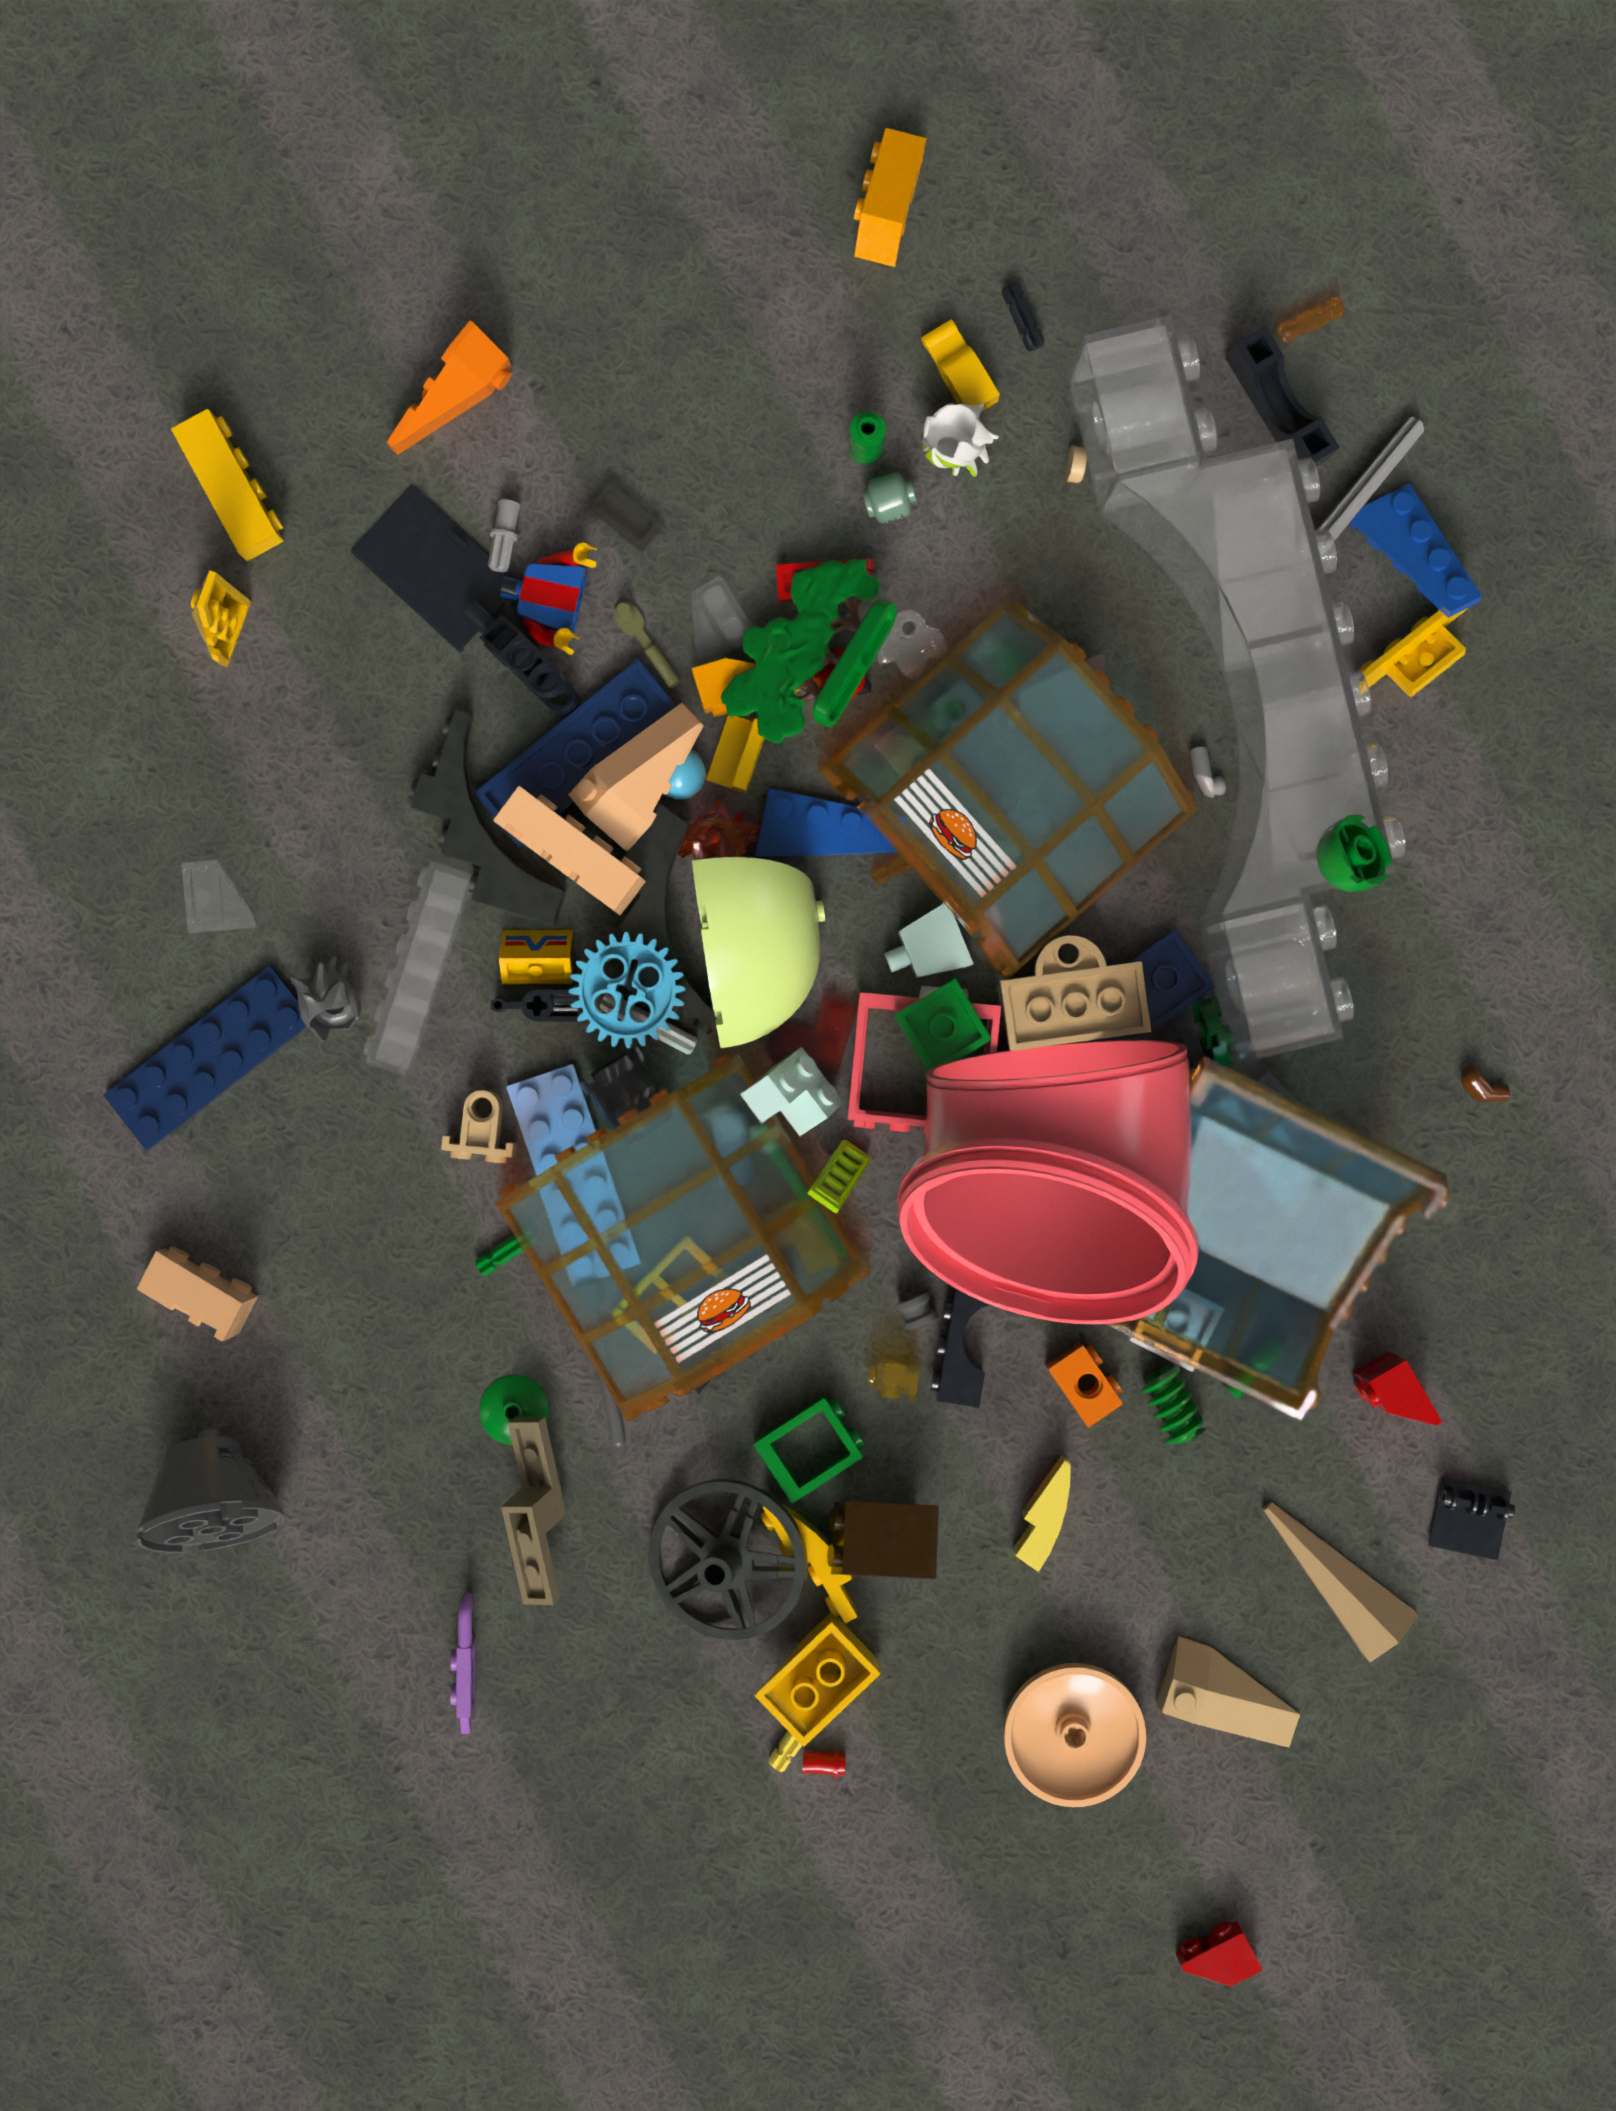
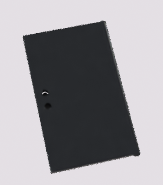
M413 485L357 546L351 550V553L459 653L464 651V647L479 632L463 616L465 609L472 602L479 600L494 615L508 600L501 597L502 582L504 577H513L507 572L491 570L488 566L489 555Z

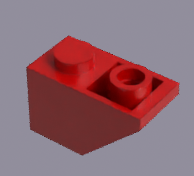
M1238 1921L1219 1923L1212 1929V1934L1200 1940L1197 1937L1188 1939L1180 1946L1181 1950L1175 1952L1184 1972L1228 1986H1233L1262 1971Z

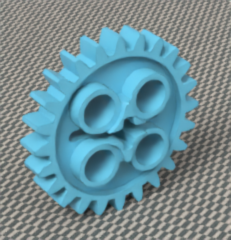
M624 932L622 942H618L616 937L610 934V945L605 946L600 940H597L596 945L599 951L594 953L585 949L584 952L589 961L587 963L576 961L577 966L583 971L581 975H571L570 978L579 982V987L570 989L569 993L579 995L580 1000L571 1004V1007L583 1009L584 1012L578 1016L577 1020L580 1022L589 1019L590 1024L586 1029L587 1033H591L597 1028L600 1030L598 1041L602 1042L610 1035L612 1036L611 1044L613 1047L617 1046L620 1038H624L627 1048H631L633 1038H637L641 1046H646L645 1035L650 1034L657 1041L659 1040V1035L656 1029L661 1027L666 1031H670L671 1029L666 1022L667 1018L679 1019V1016L672 1009L674 1006H684V1002L677 999L676 994L686 991V988L676 985L675 981L681 979L684 974L682 972H672L671 969L676 966L678 961L677 959L665 960L669 952L667 947L659 952L655 951L657 946L656 939L650 941L646 946L644 945L643 934H639L635 942H631L628 932ZM611 959H620L624 964V972L619 978L611 979L606 975L605 966ZM636 959L638 965L632 981V987L637 989L636 996L630 995L628 997L625 1017L620 1022L617 1018L624 995L618 992V988L620 985L624 986L627 984L631 961ZM653 967L659 973V981L653 987H644L640 982V973L645 968ZM604 993L611 994L616 1001L614 1010L607 1014L601 1013L596 1005L598 997ZM638 1002L647 1003L651 1010L649 1018L644 1022L635 1021L631 1015L633 1005Z

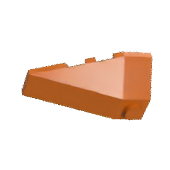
M469 320L441 357L445 365L439 375L433 378L428 377L424 383L423 400L421 403H414L408 408L388 439L387 444L397 455L490 396L496 388L498 390L503 389L512 376L510 372L512 366L509 358L472 321Z

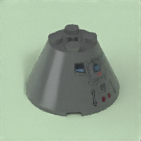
M217 1429L204 1430L198 1433V1438L190 1440L175 1439L166 1443L167 1451L137 1529L136 1538L137 1544L140 1547L155 1552L181 1553L182 1546L201 1545L202 1551L221 1549L246 1543L277 1530L276 1522L280 1520V1523H284L285 1521L284 1510L237 1438L220 1436V1431Z

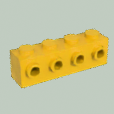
M206 409L171 428L238 554L246 561H249L284 542L279 533V530L284 527L273 509L267 511L262 501L267 496L256 478L251 480L245 469L250 466L240 447L234 449L228 438L233 433L223 416L217 418L209 409Z

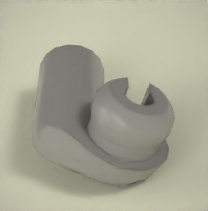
M1193 748L1190 751L1193 774L1203 794L1210 798H1214V795H1223L1226 791L1225 780L1221 776L1212 778L1207 748Z

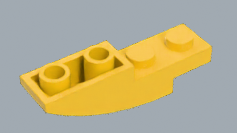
M783 1505L800 1529L806 1546L807 1564L811 1563V1566L807 1569L816 1586L818 1587L823 1584L829 1596L825 1598V1601L834 1617L840 1615L845 1624L857 1617V1609L843 1586L844 1583L852 1579V1576L831 1575V1567H829L827 1562L828 1548L832 1543L803 1516ZM763 1506L764 1512L760 1513L761 1518L769 1532L776 1530L782 1541L778 1544L780 1552L784 1556L794 1557L793 1548L785 1529L778 1519Z

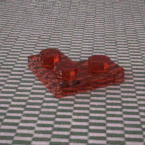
M824 997L815 1030L784 1022L778 1028L771 1055L786 1058L802 1047L808 1056L814 1060L817 1068L839 1074L858 1006Z

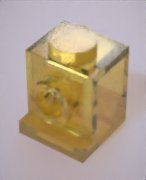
M878 1358L877 1365H870L867 1386L874 1387V1390L880 1391V1396L885 1398L900 1399L901 1394L907 1395L908 1403L915 1404L921 1370L920 1365Z

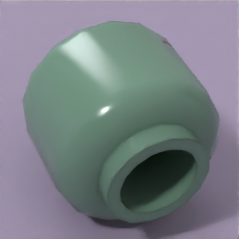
M899 472L874 477L869 480L868 489L863 490L869 517H875L881 524L908 517L911 513V503L917 501L912 480L905 482L902 474Z

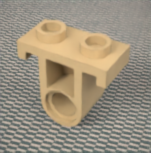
M480 1090L471 1093L464 1103L460 1143H454V1135H444L442 1137L441 1150L451 1151L450 1157L458 1159H471L472 1153L486 1155L485 1161L494 1163H506L507 1157H515L517 1142H507L506 1148L499 1147L503 1116V1102L500 1096L490 1090ZM482 1097L487 1098L492 1104V1112L486 1118L478 1115L475 1108L476 1102Z

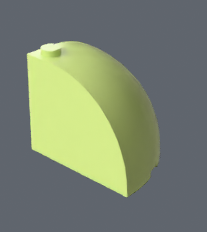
M746 857L692 860L697 904L703 927L701 928L713 1010L717 1017L716 1027L720 1047L726 1048L745 1044L767 1035L788 1020L801 1006L812 988L820 962L819 922L825 921L823 900H815L813 883L808 876L800 870L780 862Z

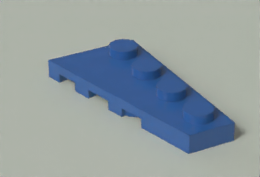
M1410 483L1363 506L1350 521L1349 525L1354 530L1357 528L1367 538L1366 542L1376 551L1380 550L1392 561V566L1401 574L1405 573L1416 583V588L1446 617L1449 618L1480 602L1481 593Z
M769 788L755 858L899 853L907 817Z

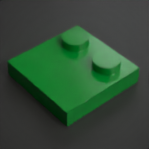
M956 978L893 1015L926 1071L937 1065L959 1060L992 1040Z

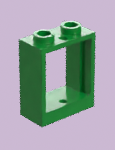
M822 1394L754 1439V1447L792 1504L863 1458V1452L860 1447L865 1445L854 1427L848 1430L841 1420L846 1414L835 1397L828 1400L826 1395ZM822 1410L849 1452L800 1484L773 1442Z

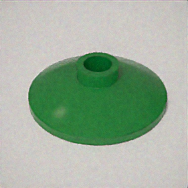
M519 1375L502 1377L493 1382L481 1398L479 1414L482 1425L486 1432L500 1443L513 1445L508 1422L513 1419L507 1414L509 1406L518 1408V1417L545 1416L546 1423L548 1422L549 1402L547 1396L536 1382L527 1377Z

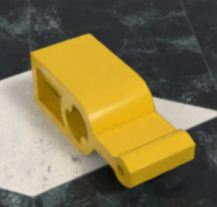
M952 319L921 337L925 349L937 365L940 376L957 404L973 406L984 403L982 409L984 411L998 402L1000 393L975 352L965 343Z

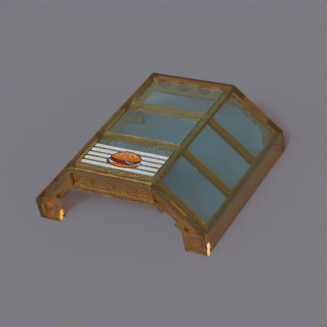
M1010 598L1004 601L818 768V773L841 798L844 796L848 801L857 798L861 802L857 806L858 810L867 817L960 921L971 936L976 932L981 938L978 940L980 943L978 946L983 952L982 956L1003 980H1008L1198 810L1194 804L1195 798L1184 787L1164 750L1158 744L1159 736L1155 730L1147 723L1141 725L1132 715L1135 713V709L1130 702L1123 696L1119 698L1115 696L1108 688L1111 685L1109 679L1099 669L1093 671L1084 661L1087 658L1086 654L1075 642L1072 641L1069 644L1061 635L1030 614L1021 603H1015Z
M727 1053L711 1063L714 1068L713 1070L671 1095L665 1089L649 1099L651 1107L641 1113L635 1107L617 1118L620 1123L618 1127L608 1132L604 1126L587 1136L586 1139L589 1144L576 1151L574 1146H571L555 1156L557 1164L521 1186L516 1181L499 1191L502 1198L495 1202L628 1422L647 1410L650 1412L669 1402L667 1395L673 1392L676 1396L682 1397L814 1317L822 1311L820 1308L824 1306L822 1301L828 1297L830 1302L835 1301L851 1289V1285L871 1274L837 1215L807 1194L815 1179L776 1115L774 1114L761 1123L740 1095L755 1080L739 1055L732 1058L730 1053Z

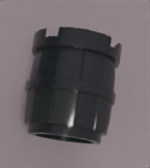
M639 1045L632 1048L635 1053L632 1057L623 1053L593 1072L591 1076L594 1081L590 1084L585 1079L579 1083L585 1094H590L601 1114L600 1117L603 1122H606L620 1141L624 1140L627 1145L648 1135L675 1115L672 1111L674 1106L670 1097L662 1086L663 1082L660 1078H657L650 1066L645 1062L646 1056Z

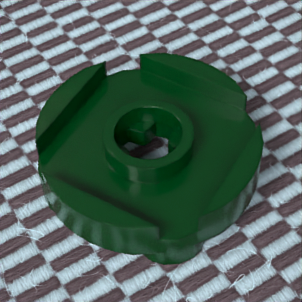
M1215 996L1193 1002L1195 1024L1199 1023L1202 1037L1200 1044L1210 1067L1213 1066V1069L1233 1064V1056L1229 1047L1234 1044L1233 1036L1229 1025L1221 1024L1219 1017H1222V1010L1218 998Z

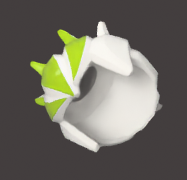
M950 403L940 408L933 417L927 416L923 427L924 438L922 439V448L926 452L925 457L932 465L939 468H952L953 476L958 475L960 467H965L975 477L977 476L975 459L979 456L984 463L989 462L985 444L993 443V440L998 439L999 435L988 431L979 418L984 403L973 406Z

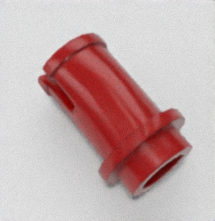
M835 1749V1753L807 1752L804 1750L803 1774L834 1775L835 1779H838V1775H845L846 1753H839V1749Z

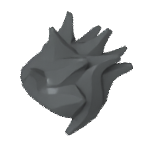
M335 956L330 958L326 966H324L323 962L316 963V970L312 980L291 977V984L297 989L301 1019L304 1025L321 1042L327 1040L330 1028L351 1031L352 1026L359 1020L361 1013V1000L347 978L348 963L344 962L337 971L335 969L337 960Z

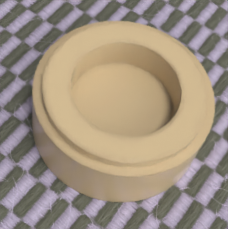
M1071 446L1067 456L1065 481L1081 482L1087 463V450L1085 447Z

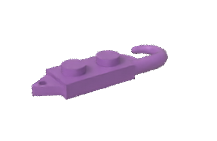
M470 1592L464 1593L460 1601L458 1611L457 1649H452L451 1671H457L456 1683H452L450 1702L451 1705H456V1718H460L461 1734L471 1733L472 1713L475 1708L476 1637H472L473 1595Z

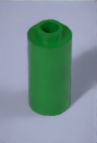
M870 411L861 412L851 422L849 453L852 459L859 464H873L882 456L886 426L884 420L878 414Z

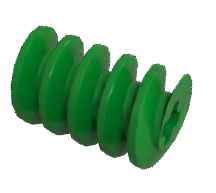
M1177 1364L1163 1367L1148 1374L1144 1378L1148 1383L1141 1389L1142 1394L1152 1392L1154 1394L1147 1402L1148 1406L1159 1405L1160 1407L1153 1414V1418H1165L1166 1420L1159 1427L1160 1432L1171 1431L1172 1433L1165 1440L1166 1445L1184 1443L1201 1435L1207 1429L1201 1427L1204 1422L1202 1416L1194 1415L1198 1409L1196 1403L1188 1402L1192 1397L1190 1390L1182 1389L1186 1384L1185 1379L1179 1376L1175 1377L1180 1371Z

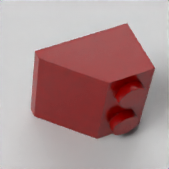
M1388 1351L1353 1372L1357 1379V1382L1353 1384L1356 1392L1363 1402L1368 1401L1373 1408L1377 1406L1386 1413L1435 1426L1442 1423L1441 1418L1407 1360Z

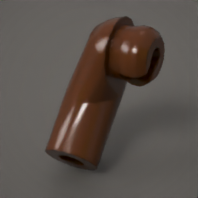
M1475 1065L1467 1066L1462 1070V1086L1474 1100L1508 1102L1510 1097L1508 1084H1489L1481 1074V1069Z

